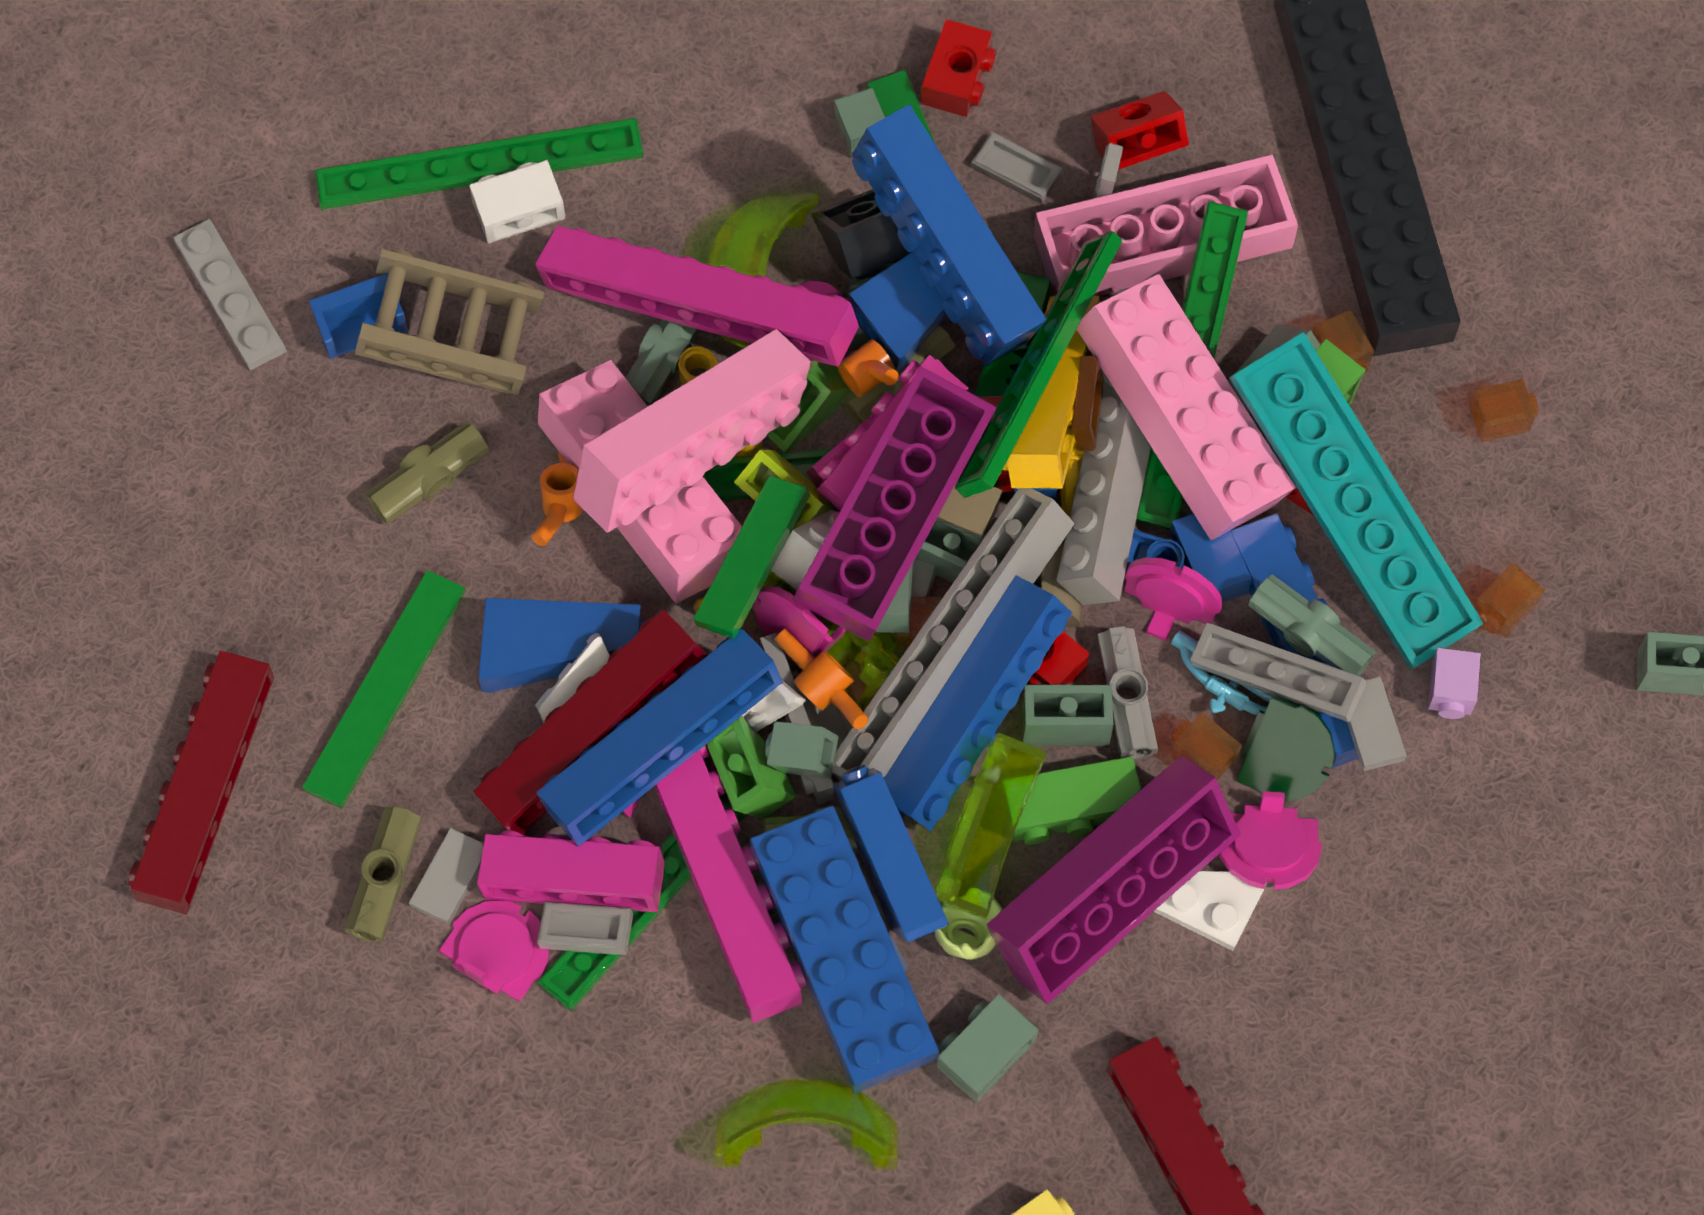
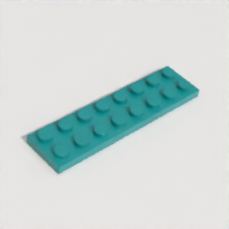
M1304 332L1229 377L1409 669H1413L1433 657L1437 648H1447L1484 624Z

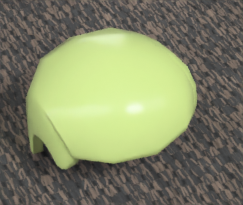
M972 889L964 898L957 900L949 898L945 902L942 910L949 925L935 931V939L948 955L964 959H977L987 955L995 947L996 942L986 924L1002 911V907L996 899L980 890ZM958 929H969L974 933L975 936H972Z

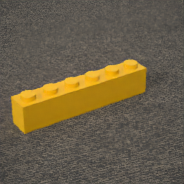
M1050 296L1046 313H1043L1044 316H1046L1056 296ZM1093 296L1084 316L1095 305L1100 303L1099 296ZM1077 329L1003 470H1009L1012 488H1063L1075 443L1072 421L1081 356H1093Z

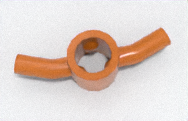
M872 339L844 358L837 367L845 384L860 398L882 382L886 385H893L898 379V372L895 370L890 357Z
M559 451L560 463L548 466L540 476L542 507L546 518L533 533L532 540L542 547L547 545L563 522L575 520L584 510L573 500L579 469L569 464Z
M786 628L781 631L774 641L803 670L793 680L800 691L820 710L824 711L833 703L854 729L864 728L868 723V717L845 691L854 682V679L847 670L825 650L814 658Z

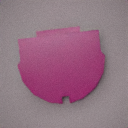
M1142 558L1132 561L1125 571L1124 578L1127 581L1124 592L1138 597L1142 602L1141 606L1155 611L1146 634L1166 641L1175 619L1186 624H1190L1193 620L1213 624L1216 614L1220 613L1222 609V598L1215 586L1204 576L1185 565L1183 569L1176 567V562L1162 558Z
M766 586L760 590L753 604V610L765 636L774 633L778 635L786 628L816 658L823 650H829L844 635L846 629L841 626L829 635L827 633L829 629L817 619L810 609L792 600L793 594L779 587ZM783 650L784 655H785L787 658H789L794 664H796V663L788 656V654Z
M1263 791L1260 806L1244 805V814L1231 813L1240 836L1219 854L1220 860L1233 876L1250 886L1265 889L1267 882L1273 883V890L1290 888L1307 880L1318 866L1323 846L1318 841V819L1297 818L1296 808H1283L1285 793Z
M507 900L485 901L468 908L453 922L454 929L439 949V952L455 962L453 968L498 995L501 990L520 1002L533 982L542 977L549 961V949H540L537 943L541 921L530 910L525 917L519 914L523 906Z

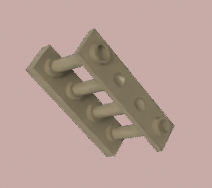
M381 249L376 273L381 275L388 273L376 323L372 325L362 323L355 354L482 388L518 395L527 367L526 365L518 364L515 360L526 312L538 314L544 291L536 290L532 285L525 282L517 281L510 283L415 258L411 253L404 250L393 249L389 251ZM404 281L428 287L417 334L412 336L396 332L392 328ZM444 292L469 298L458 345L454 346L438 343L433 339ZM485 302L510 308L499 354L494 357L477 353L474 349Z

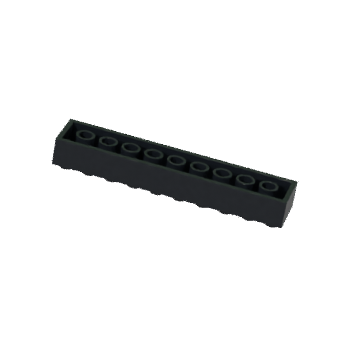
M1274 0L1273 5L1373 356L1454 342L1461 320L1366 0Z

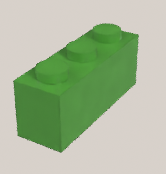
M1133 756L1004 780L1003 796L1013 842L1024 840L1026 845H1037L1048 841L1052 834L1067 832L1069 837L1087 835L1093 831V827L1100 826L1141 791Z

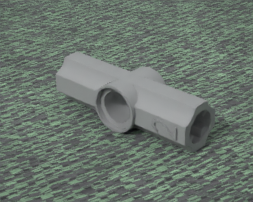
M1124 626L1109 628L1107 631L1097 635V642L1106 685H1112L1113 724L1120 759L1132 756L1134 760L1146 759L1148 756L1157 754L1158 747L1147 697L1148 682L1142 672L1134 628H1126ZM1130 688L1138 696L1133 699H1124L1117 694V690Z

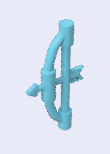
M1181 630L1177 632L1171 645L1180 650L1184 664L1205 685V689L1218 697L1217 700H1210V711L1212 713L1224 711L1226 707L1223 704L1225 702L1239 711L1245 710L1254 715H1258L1259 710L1266 712L1267 707L1250 701L1249 696L1238 691L1236 687L1240 684L1267 702H1270L1274 695L1233 680L1227 684L1215 675L1210 676L1205 670L1194 667L1190 659L1198 641ZM1285 700V701H1287V702H1289V703H1291V704H1294V705L1298 706V704H1296V703H1294V702Z

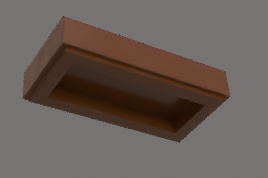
M1081 356L1072 421V431L1079 451H1094V448H1096L1104 378L1096 356Z

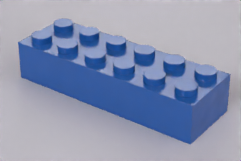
M910 104L868 127L852 153L854 158L852 160L853 167L857 175L863 181L868 180L875 191V201L880 211L886 217L890 216L899 229L897 231L898 238L903 247L908 252L913 251L921 264V274L926 283L932 288L936 287L943 298L942 304L948 318L953 323L958 322L966 335L965 342L971 354L977 359L981 358L987 367L1028 343L1047 319Z
M832 805L751 838L750 851L853 1094L935 1061L939 1050L834 806Z

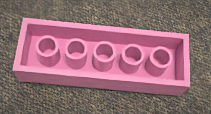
M1273 155L1036 213L1033 237L1046 276L1051 278L1053 296L1057 295L1084 242L1112 231L1123 241L1094 296H1103L1118 292L1119 289L1131 288L1157 274H1160L1163 280L1190 274L1203 215L1208 201L1249 211L1237 262L1292 249L1298 223Z
M1160 274L1095 305L1080 321L1077 327L1078 333L1092 355L1098 359L1101 369L1211 541L1274 507L1296 488Z
M775 329L585 444L573 500L607 533L621 524L628 525L632 523L648 507L653 504L660 505L664 503L677 489L685 484L693 485L709 469L717 464L725 465L738 451L748 445H757L770 431L778 426L785 427L792 423L800 412L799 404L802 393L807 386L806 378L811 361Z
M609 360L540 393L538 425L569 464L579 469L585 444L648 406L615 364ZM702 476L693 485L685 484L674 491L664 503L660 505L653 504L642 511L632 523L628 525L621 524L617 528L671 599L677 604L711 586L742 526Z

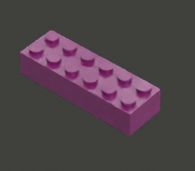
M920 366L792 600L869 642L886 614L997 407Z
M1181 755L986 924L1013 977L1022 986L1048 1005L1240 836V832L1216 778Z

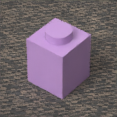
M1437 648L1431 662L1428 710L1438 711L1441 717L1448 719H1460L1465 714H1472L1478 697L1481 653Z

